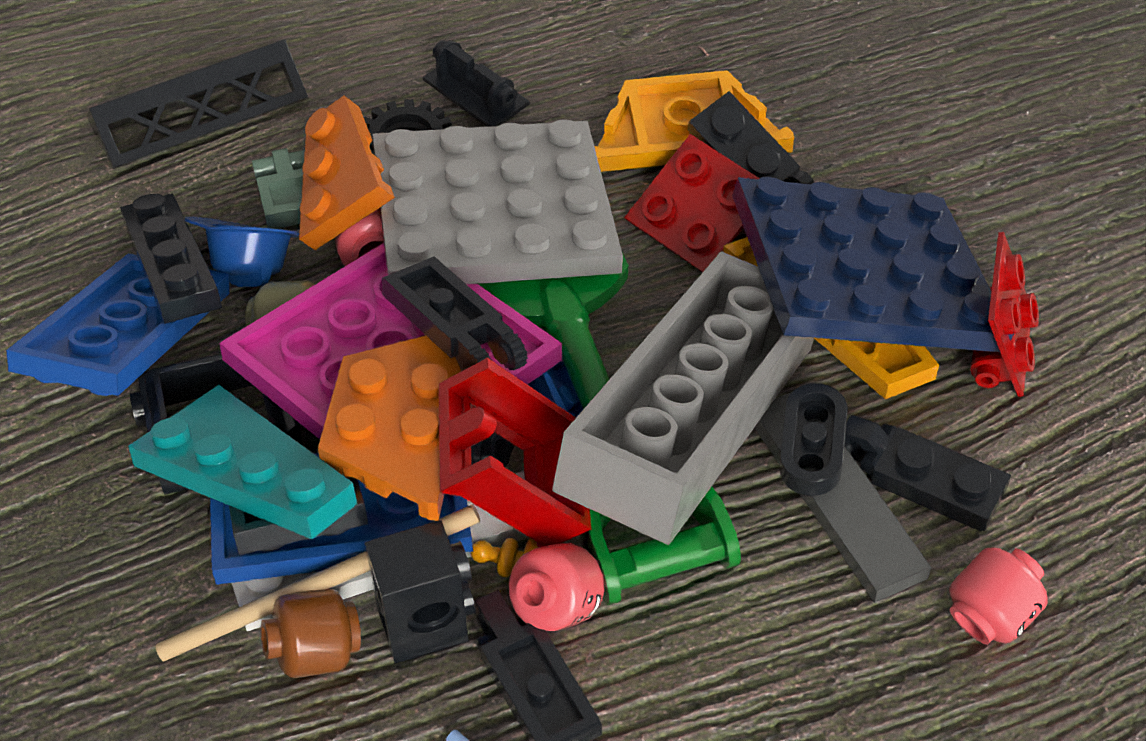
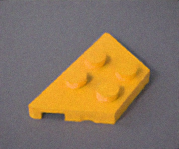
M728 70L625 80L617 96V106L610 110L604 123L603 137L599 145L594 147L601 172L664 166L689 136L690 133L687 130L689 121L728 91L736 97L787 153H793L794 134L787 126L779 130L766 117L767 107L755 96L746 93L742 88V84Z

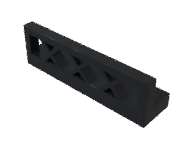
M284 39L91 107L88 110L87 118L94 135L98 134L112 169H116L307 99L308 95ZM283 68L292 92L274 98L255 89L260 76ZM251 80L249 86L246 85V84H244V83H242V82ZM232 87L245 93L238 112L225 115L207 107L210 96L214 92ZM251 96L262 101L260 104L247 108ZM203 97L201 103L194 101L195 99ZM181 104L197 111L190 129L180 133L157 124L164 110ZM155 114L152 121L144 118ZM203 114L215 119L198 126ZM130 122H135L148 128L141 147L122 154L119 153L110 132L111 129ZM154 131L166 136V138L149 143Z

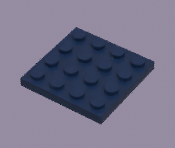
M762 177L760 179L737 178L732 197L783 335L1000 352L988 322L991 289L944 198L926 192H919L915 195L892 193L875 187H868L864 190L841 188L825 182H816L811 185L783 182L773 177ZM1009 334V335H1008L1010 341H1011V339H1012V337H1013L1014 334Z

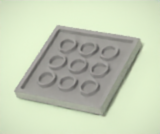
M563 119L553 123L523 125L504 123L499 126L474 128L451 126L441 130L424 131L398 129L389 133L373 134V152L381 160L384 171L380 174L381 178L391 186L395 196L394 199L380 207L388 275L433 256L465 284L622 273L623 254L588 121Z

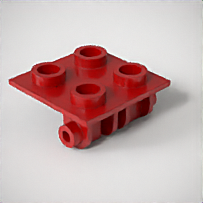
M689 134L625 215L624 219L703 273L721 251L723 252L724 245L732 243L744 228L732 197L737 178H760Z
M998 232L992 287H990L991 300L988 322L1000 352L973 350L970 371L976 383L984 388H993L999 382L1012 381L1017 396L1021 397L1024 396L1026 372H1033L1035 367L1034 347L1029 336L1030 328L1038 327L1039 310L1035 294H1026L1024 288L1025 270L1020 254L1012 255L1005 233ZM1009 334H1014L1013 337H1012V339H1011V341H1010L1008 335H1009Z

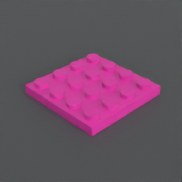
M383 243L219 344L222 360L320 439L343 356L426 335L382 295V278L388 276ZM467 284L502 315V321L525 344L528 357L526 359L527 363L525 366L514 371H509L508 368H505L504 364H500L494 358L488 343L482 344L481 348H485L493 362L528 385L562 361L561 342L480 285Z

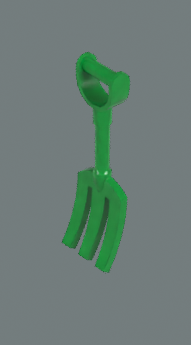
M624 255L622 273L479 283L478 285L539 328H544L545 332L562 343V360L581 406L584 409L610 380L589 331L590 319L588 314L612 299L627 281L629 265ZM712 486L691 514L700 525L679 531L669 545L652 539L609 552L603 537V529L611 518L590 509L591 530L587 531L586 546L588 552L598 561L604 575L605 591L602 599L606 605L620 602L622 598L621 590L716 561H719L726 569L740 564L741 551L735 528L722 499Z

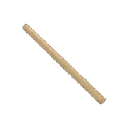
M473 504L439 519L442 520L447 536L481 522L477 509ZM366 551L161 641L156 644L157 654L162 661L169 660L271 615L274 603L281 595L329 589L370 571Z

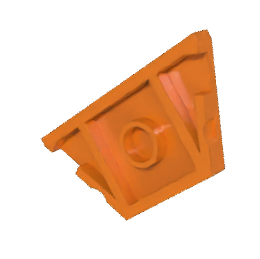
M427 336L343 356L318 445L319 458L343 476L360 480L365 488L384 498L395 492L417 503L420 516L428 520L439 521L444 494L440 492L439 383L461 372L456 358H450Z

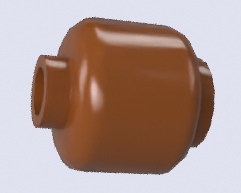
M329 588L281 595L274 603L272 619L261 621V642L265 658H277L283 673L292 678L341 671L347 666L351 653L359 652L361 631L355 604L353 601L345 602L340 593L335 589Z

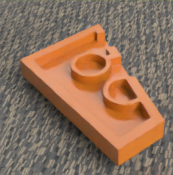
M344 95L327 108H320L315 111L305 126L306 138L302 167L303 184L300 204L299 240L314 250H317L395 198L391 186L381 178L380 174L384 171L381 160L372 154L369 147L372 138L360 107Z

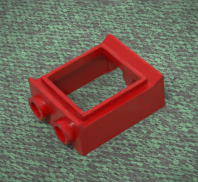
M489 358L439 383L440 492L442 494L463 497L537 541V548L563 543L591 530L590 509L552 491L563 433L576 417ZM494 432L523 450L524 479L505 468L503 463L492 456L472 465L471 446L490 437Z

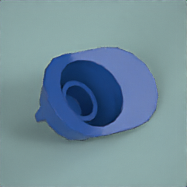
M185 217L186 222L205 228L210 262L213 269L218 272L228 273L229 282L238 287H261L268 283L270 276L279 273L284 265L290 238L299 237V233L295 231L259 228L203 217Z

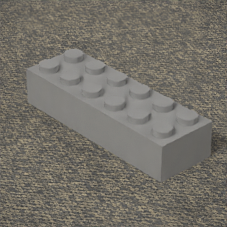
M722 251L716 256L564 431L552 489L553 492L667 545L672 542L810 352L814 338L783 335L758 266Z

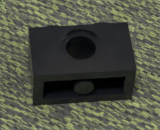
M442 520L364 542L377 610L394 664L469 642L466 616L476 613L471 590L467 582L472 579L471 570L461 541L450 544Z

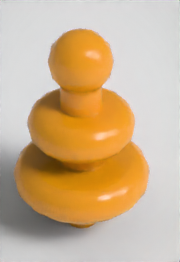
M514 538L505 539L501 548L493 547L485 540H478L472 544L473 551L470 554L473 560L478 563L489 561L497 563L498 574L501 577H509L513 566L520 557L537 548V541L530 538L526 543L524 551H518L519 544Z

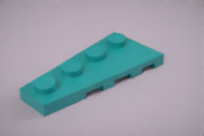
M220 385L172 417L157 422L151 428V431L128 445L135 467L310 539L315 538L357 505L353 482Z

